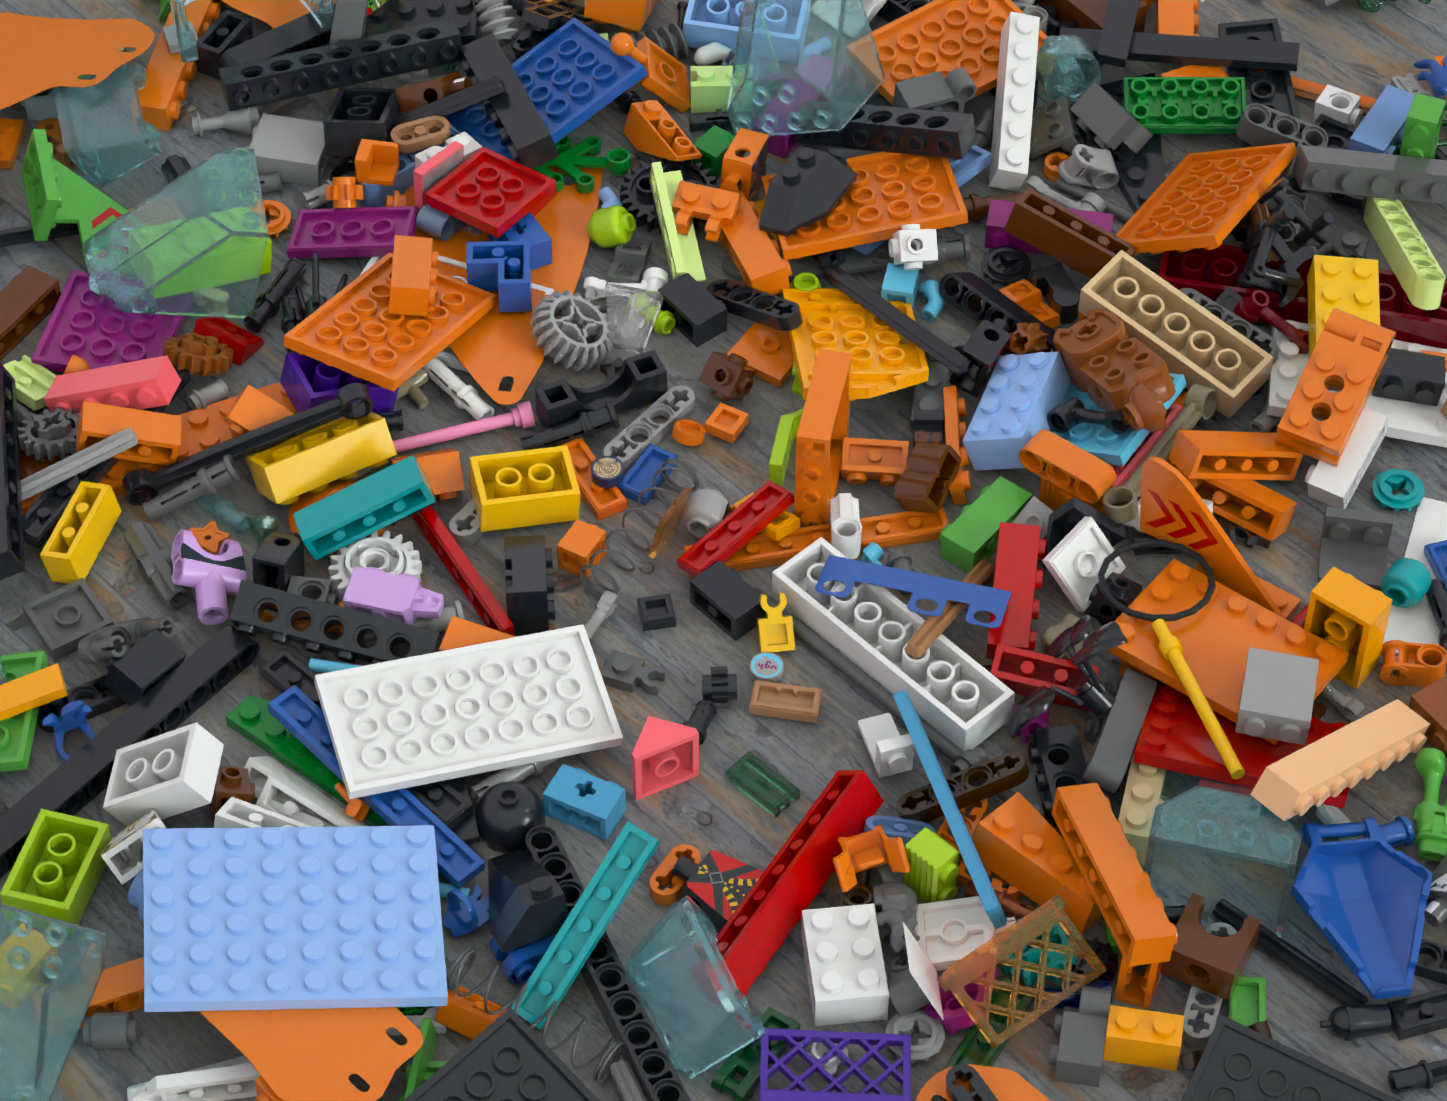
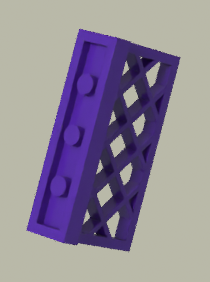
M761 1028L759 1101H912L911 1035ZM769 1040L785 1041L792 1050L779 1060L768 1049ZM812 1042L822 1043L829 1050L818 1061L804 1050ZM849 1044H859L867 1053L854 1063L841 1050ZM885 1046H902V1057L892 1065L879 1052ZM797 1054L811 1066L799 1077L785 1066ZM834 1056L848 1068L836 1079L822 1067ZM871 1058L876 1060L885 1069L875 1080H871L860 1069ZM768 1060L773 1064L769 1069ZM901 1066H902V1074L898 1071V1069H899ZM778 1070L792 1082L784 1090L767 1089L768 1079ZM817 1072L829 1085L822 1091H811L803 1082ZM852 1074H855L866 1085L859 1093H849L841 1085ZM889 1076H892L902 1085V1095L886 1094L879 1085Z

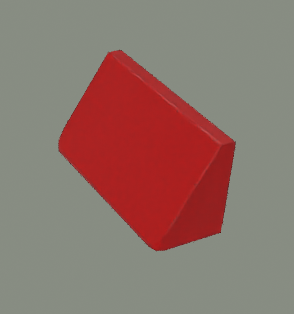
M217 314L196 319L193 332L198 335L213 336L219 340V344H228V348L233 349V363L236 365L245 363L264 345V340L259 336Z

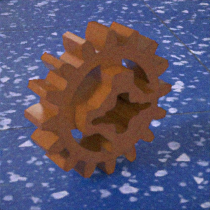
M195 332L185 333V336L179 334L177 338L170 336L169 340H165L163 356L167 355L172 365L178 366V370L185 369L202 377L211 376V373L219 375V371L228 372V369L232 368L234 354L233 349L228 348V344H219L217 338L198 335Z

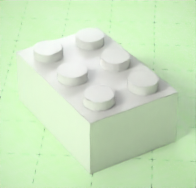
M196 722L118 749L103 809L128 827L152 810L162 820L210 804L214 794L224 744Z
M874 904L802 910L801 938L814 1025L824 1026L888 1020L889 990Z

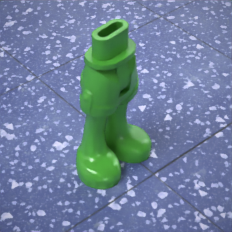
M1423 748L1417 753L1415 758L1416 770L1424 781L1423 800L1414 808L1412 816L1416 824L1417 835L1415 843L1419 846L1418 856L1420 858L1441 862L1447 855V793L1443 806L1439 805L1438 799L1441 781L1446 768V757L1442 751L1436 748Z

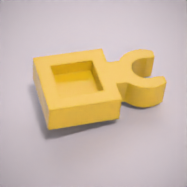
M778 592L779 602L776 606H769L767 604L766 594L760 595L759 603L761 608L766 611L767 616L765 618H757L760 653L795 650L792 616H782V611L787 603L783 592Z

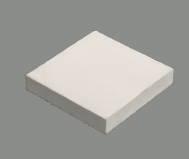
M1085 516L1042 561L1076 611L1085 612L1093 603L1089 601V596L1095 584L1099 583L1098 572L1104 559L1115 550L1094 519ZM1119 556L1110 562L1105 573V580L1112 572L1121 574L1125 570L1126 566Z

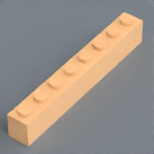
M1396 699L1267 766L1250 795L1283 821L1297 814L1302 816L1310 807L1314 805L1319 807L1328 797H1337L1346 787L1352 789L1361 779H1370L1379 769L1384 771L1392 762H1401L1407 754L1411 752L1413 754L1417 753L1427 740L1424 734L1430 723L1399 699Z

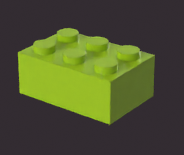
M41 809L0 893L6 919L17 922L24 921L30 925L74 935L107 865L101 854L111 840L109 824Z

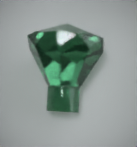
M259 515L248 520L249 528L258 540V549L268 535L276 532L280 526V520L275 516Z

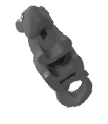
M880 866L874 868L872 872L880 941H885L890 937L891 949L894 953L899 954L906 949L903 922L916 941L920 940V936L915 931L918 921L914 918L918 910L917 896L912 888L904 883L894 881L889 870Z

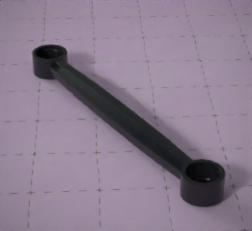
M361 383L345 385L338 391L335 400L259 427L155 472L147 469L133 470L122 479L126 500L132 505L140 506L142 503L157 497L159 489L197 476L196 473L200 468L205 467L207 469L223 461V457L227 454L234 461H237L249 454L265 450L343 416L349 420L363 418L373 409V402L368 388Z

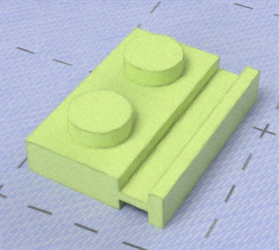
M27 355L22 356V360L19 362L13 360L3 365L15 379L17 400L34 411L47 406L43 399L57 375L42 365L32 363L31 358Z

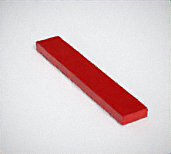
M429 507L411 516L485 626L514 636L513 623L434 509Z

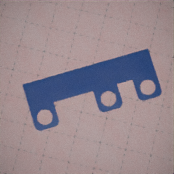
M833 555L828 556L815 586L817 592L836 597H848L855 581L911 592L912 595L907 606L908 610L930 616L942 615L947 600L970 604L965 620L970 624L989 628H998L1001 625L1012 593L1007 590ZM835 580L842 582L846 588L841 592H831L826 590L823 585L827 581ZM921 599H929L936 602L938 607L933 611H924L916 606V602ZM977 611H988L993 613L996 619L990 623H983L977 621L973 615Z

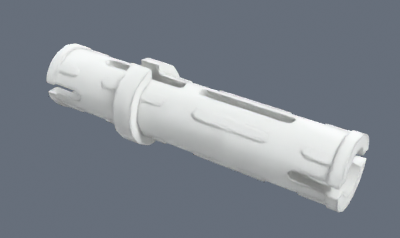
M436 356L423 366L427 375L454 399V404L459 409H465L476 420L494 415V408L478 395V391L472 385H466Z

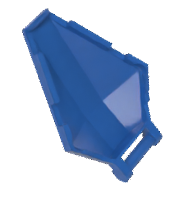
M1374 817L1362 818L1361 822L1317 825L1316 822L1304 823L1302 834L1309 851L1290 893L1373 999L1410 996L1415 967L1418 962L1425 921L1426 902L1429 897L1433 873L1411 857H1407L1401 850L1396 851L1381 837L1377 821ZM1354 836H1363L1364 838L1355 840L1322 842V839Z

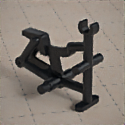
M1285 177L1278 180L1258 199V202L1262 205L1272 198L1278 205L1268 220H1262L1258 223L1257 230L1250 234L1247 240L1240 245L1242 252L1249 254L1244 271L1238 276L1240 285L1245 288L1252 285L1280 293L1277 303L1280 308L1289 304L1304 284L1302 277L1296 269L1307 260L1312 261L1314 255L1327 256L1331 254L1336 257L1361 258L1356 251L1350 250L1347 252L1323 230L1334 221L1331 213L1325 212L1314 221L1281 190L1288 183ZM1294 219L1304 228L1294 236L1295 244L1303 246L1310 239L1314 238L1320 245L1317 247L1307 245L1292 253L1278 232L1287 226L1290 220ZM1271 249L1282 262L1277 270L1265 266Z

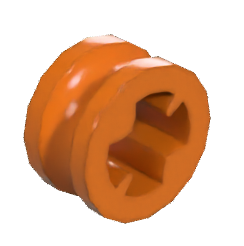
M1059 152L1049 154L1044 161V176L1052 182H1057L1061 177L1058 172V166L1062 161L1068 160L1069 156Z

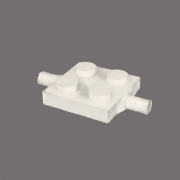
M979 896L917 904L916 919L918 925L915 927V931L920 936V940L917 942L936 971L950 969L955 963L972 956H985L995 963L993 943L996 934L1017 932L1015 916L1007 918V925L995 930Z

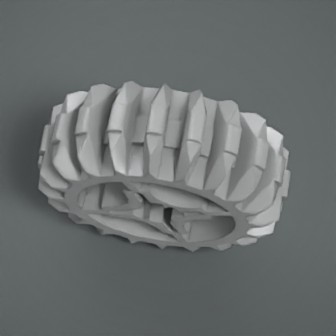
M556 290L553 294L544 297L535 307L529 326L532 328L530 336L537 339L535 347L543 348L544 356H551L554 359V364L557 362L562 363L565 370L572 366L578 372L583 368L588 371L590 368L597 366L611 351L615 336L611 332L613 324L607 322L608 314L599 311L600 305L594 306L590 303V297L583 299L579 292L572 295L568 290H565L563 293Z

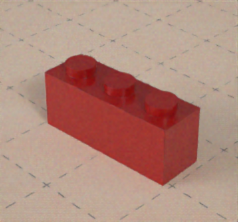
M997 643L990 671L992 675L1015 692V694L1027 696L1043 685L1048 689L1052 686H1057L1076 696L1075 685L1084 677L1079 668L1072 664L1071 660L1054 658L1053 656ZM1092 666L1098 676L1099 667ZM1055 695L1052 702L1089 711L1084 704L1077 707L1072 701L1060 695Z

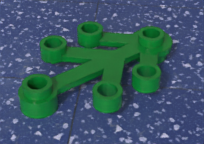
M565 136L555 144L559 157L533 170L556 180V192L564 189V176L551 171L547 167L555 166L576 182L578 192L590 193L595 188L594 177L591 174H585L577 167L608 168L612 174L620 176L626 174L631 167V154L624 148H614L607 152L606 157L581 156L583 154L590 156L599 154L601 152V140L596 136H589L584 138L583 142L571 147L570 137Z

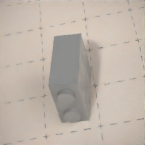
M264 113L259 124L253 127L252 141L250 146L246 145L243 153V162L247 164L248 174H251L252 177L278 171L282 182L315 187L320 186L331 156L325 155L323 122Z
M1249 647L1235 732L1306 745L1312 717L1319 659Z

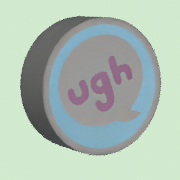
M762 652L751 659L750 677L753 681L760 680L779 683L782 680L784 662L780 656L772 652Z

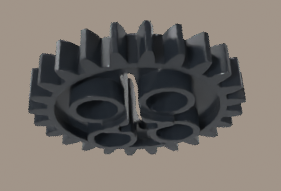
M651 157V164L658 162L656 158ZM663 158L660 161L663 173L681 170L683 181L719 189V185H716V177L711 176L710 169L702 170L701 162L691 165V160L675 162ZM641 161L640 169L631 167V175H624V183H620V202L622 207L633 215L636 220V227L639 228L646 224L647 232H651L654 228H659V234L662 235L650 184L651 164L648 165ZM693 217L692 220L696 229H699V221L707 223V220Z

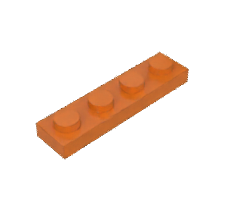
M955 385L943 387L946 445H951L961 457L958 474L949 485L954 506L967 504L966 490H972L969 470L965 471V466L970 465V458L962 442L968 430L966 421L963 422V417L968 416L965 397L959 398Z

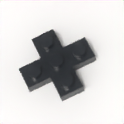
M509 0L508 5L513 6V9L517 10L516 14L522 17L521 20L530 23V28L536 31L547 32L549 29L562 27L573 18L596 33L599 28V22L583 16L584 7L565 0H553L550 2L544 0Z

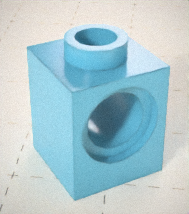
M888 263L881 288V297L885 300L911 304L913 310L918 291L919 270H904V265Z

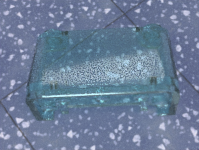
M131 60L119 66L106 79L96 85L84 88L53 87L64 148L71 160L99 188L104 187L161 154L158 142L161 136L152 123L148 124L143 119L137 89L141 90L146 87L148 75L140 63L136 64ZM84 74L78 76V79L91 80L96 75Z
M687 895L674 903L627 956L629 964L624 967L635 985L639 984L667 1043L669 1050L666 1052L675 1070L682 1069L692 1079L767 1032L758 1016L754 1017L749 1012L750 1009L747 1004L749 1002L746 996L738 989L715 942L718 940L716 937L718 933L712 920Z

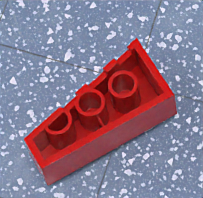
M1000 522L993 588L1011 591L1012 593L1001 625L998 628H989L986 658L994 659L997 643L1035 651L1037 630H1030L1031 619L1038 620L1040 600L1033 599L1034 589H1041L1043 569H1036L1037 559H1044L1046 539H1039L1041 526ZM990 613V622H993L996 617L993 613Z

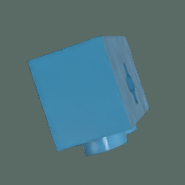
M562 764L543 793L545 815L607 840L626 811V792L624 788L613 781H605L590 775L581 768H573Z

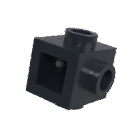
M1112 572L1105 580L1106 587L1112 596L1127 607L1140 595L1143 588L1142 585L1115 572ZM1097 582L1089 596V601L1093 603L1088 615L1105 625L1108 622L1115 621L1123 612L1108 602L1100 591V586Z

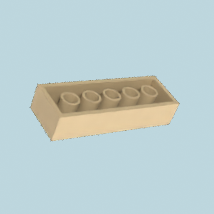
M1123 250L1115 255L1081 289L1078 307L1080 313L1089 318V310H1109L1123 321L1129 339L1132 337L1137 338L1166 361L1169 373L1184 375L1187 383L1186 389L1189 390L1193 384L1215 388L1218 394L1216 410L1228 419L1270 377L1274 359L1272 355Z

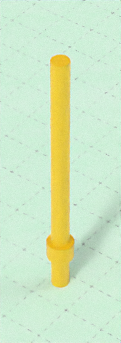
M1163 619L1155 620L1151 626L1160 641L1159 649L1166 660H1170L1233 779L1241 778L1245 774V770L1182 655L1183 647L1178 638L1172 636Z

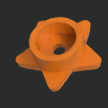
M214 520L210 521L203 528L189 529V531L193 532L201 548L213 555L218 554L225 539L231 538L229 533L218 530Z

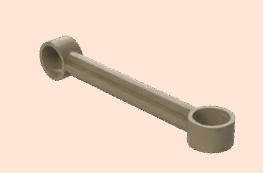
M1193 384L1186 395L1184 409L1123 486L1110 488L1103 495L1104 510L1107 517L1116 523H1126L1138 515L1137 499L1141 495L1143 463L1149 457H1159L1167 462L1178 430H1192L1199 419L1208 420L1213 415L1218 401V394L1215 388L1200 384ZM1118 503H1128L1123 506H1114Z

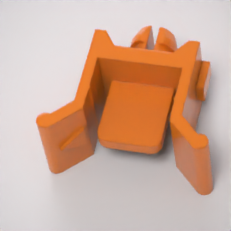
M877 825L871 831L849 838H838L842 853L832 860L842 892L849 891L857 884L855 873L886 863L889 864L892 872L907 873L911 871L902 837L889 838L888 835L886 836L881 825Z

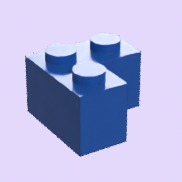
M530 240L467 242L466 267L468 284L485 291H498L500 312L532 311Z

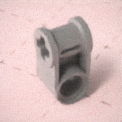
M1078 144L1073 148L1072 155L1068 160L1062 161L1058 166L1060 176L1070 184L1105 190L1115 186L1119 181L1112 153L1107 149H1098Z

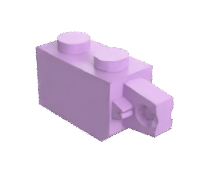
M354 566L342 600L345 608L409 625H414L416 617L439 619L445 603L442 594L422 588L420 579L410 574L400 573L397 575L383 572L376 567L362 568Z

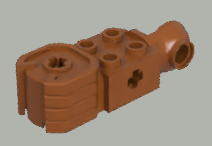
M1107 309L1089 310V318L1073 324L1068 329L1058 328L1056 330L1053 342L1057 352L1059 351L1072 384L1082 392H1088L1090 399L1107 413L1122 409L1124 418L1121 422H1128L1135 431H1139L1142 428L1153 432L1166 429L1164 417L1167 415L1163 403L1169 401L1176 393L1166 361L1137 338L1132 337L1129 339L1122 320Z

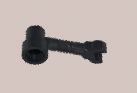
M1071 397L1063 405L1058 404L1047 414L1048 424L1058 433L1067 432L1078 421L1104 425L1107 429L1119 435L1124 434L1131 427L1129 424L1121 422L1124 418L1122 409L1109 413L1085 409L1082 401L1076 397Z

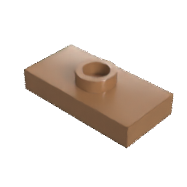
M754 680L749 714L817 723L823 689Z

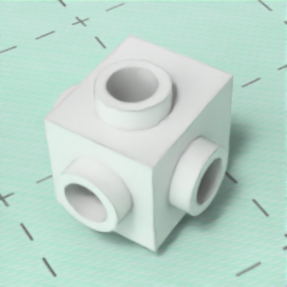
M920 224L902 225V230L893 233V238L889 239V255L891 258L894 257V265H904V270L923 269V264H932L938 261L936 229H920Z

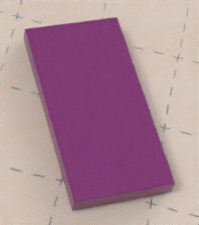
M418 206L299 210L286 250L288 258L309 259L312 258L314 253H317L319 258L385 256L389 252L393 254L395 235L414 237L416 218L419 213Z

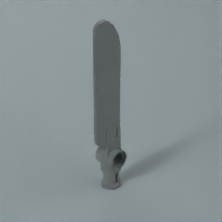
M963 233L959 237L944 239L941 235L937 236L938 261L932 264H923V269H920L919 273L931 272L937 265L944 264L945 260L960 258L971 260L968 233ZM889 239L868 255H864L851 247L844 248L845 262L837 266L849 274L886 270L888 263H894V257L891 258L889 255ZM779 248V249H780V253H781V256H780V257H781V259H783V254H782L781 248ZM812 255L788 260L792 275L788 276L789 281H793L800 273H812L817 278L823 277L825 271L820 270L819 263ZM726 256L722 260L723 273L733 280L744 282L731 257Z

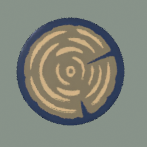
M601 456L595 459L591 465L592 481L604 488L619 485L624 478L623 463L614 456Z

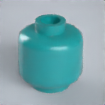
M1400 558L1391 565L1383 576L1381 588L1387 597L1393 599L1392 605L1400 608H1409L1416 606L1430 588L1432 579L1429 571L1420 561L1411 558Z

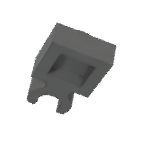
M612 650L601 672L605 685L633 693L636 686L642 687L645 693L657 695L659 692L658 683L651 680L662 682L665 680V670L658 666L645 668V659Z

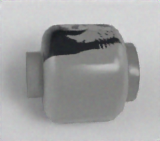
M699 489L693 492L682 514L683 522L692 535L702 538L730 514V504L723 494L716 489Z

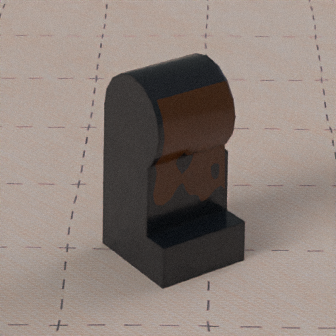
M1058 262L1032 270L1030 283L1041 290L1042 296L1049 307L1059 314L1060 323L1068 324L1074 322L1078 318L1079 311L1077 307L1080 294L1062 264Z
M914 410L913 448L919 442L942 444L943 410Z

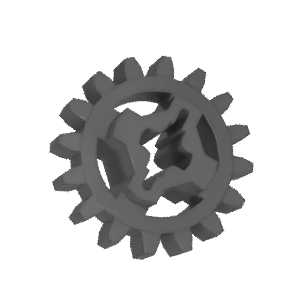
M56 408L51 413L45 409L43 410V415L32 414V420H23V427L18 428L21 450H25L26 456L35 454L36 460L46 456L48 461H52L55 456L64 459L66 454L77 453L76 434L80 412L74 414L71 408L67 411Z

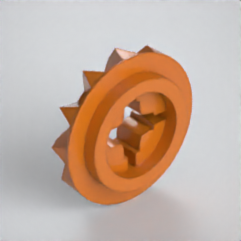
M259 201L246 208L268 236L273 235L278 238L280 232H288V226L292 223L288 207L277 201ZM269 215V219H271L269 224H263Z

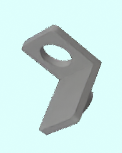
M1033 496L1012 523L1041 526L1039 539H1043L1047 534L1049 515L1054 511Z

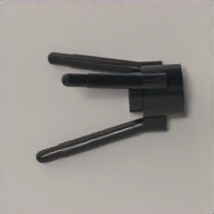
M314 253L312 256V296L307 302H305L301 288L299 286L295 287L296 296L301 299V311L304 319L327 302V299L320 295L319 256L317 253ZM347 274L342 275L335 295L345 288L348 279Z

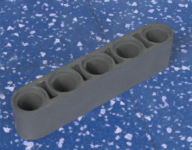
M1129 667L1125 668L1113 694L1116 697V701L1106 713L1084 771L1083 780L1089 783H1098L1100 788L1113 794L1116 793L1127 770L1158 684L1157 680Z

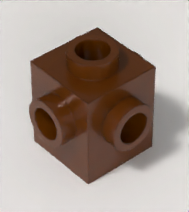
M712 352L698 380L713 388L712 394L724 401H729L730 398L743 400L744 396L753 387V377L756 370L747 366L748 360L738 354L731 353L729 356L725 353Z
M219 766L212 801L208 804L210 820H215V814L231 797L251 804L254 803L255 783L249 782L248 768Z

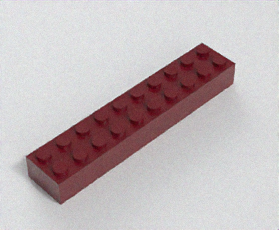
M1221 244L1212 250L1195 248L1186 252H1177V250L1163 252L1158 276L1178 290L1191 288L1214 302L1228 286L1242 298L1249 297L1255 290H1262L1269 297V304L1267 306L1276 312L1278 316H1281L1284 320L1308 324L1307 276L1312 263L1310 260L1303 262L1296 269L1304 281L1303 286L1289 304L1280 308L1277 305L1280 293L1252 285L1248 288L1240 285L1238 276L1244 271L1249 254L1242 252L1238 246ZM1272 260L1266 262L1265 266L1277 270L1282 262L1279 260L1275 263ZM1378 268L1380 326L1395 331L1394 340L1447 349V279H1445L1440 307L1435 310H1425L1414 306L1410 302L1392 270ZM1260 318V319H1258V320L1256 321V322H1260V323L1269 324V323H1267L1265 320H1263L1262 318Z

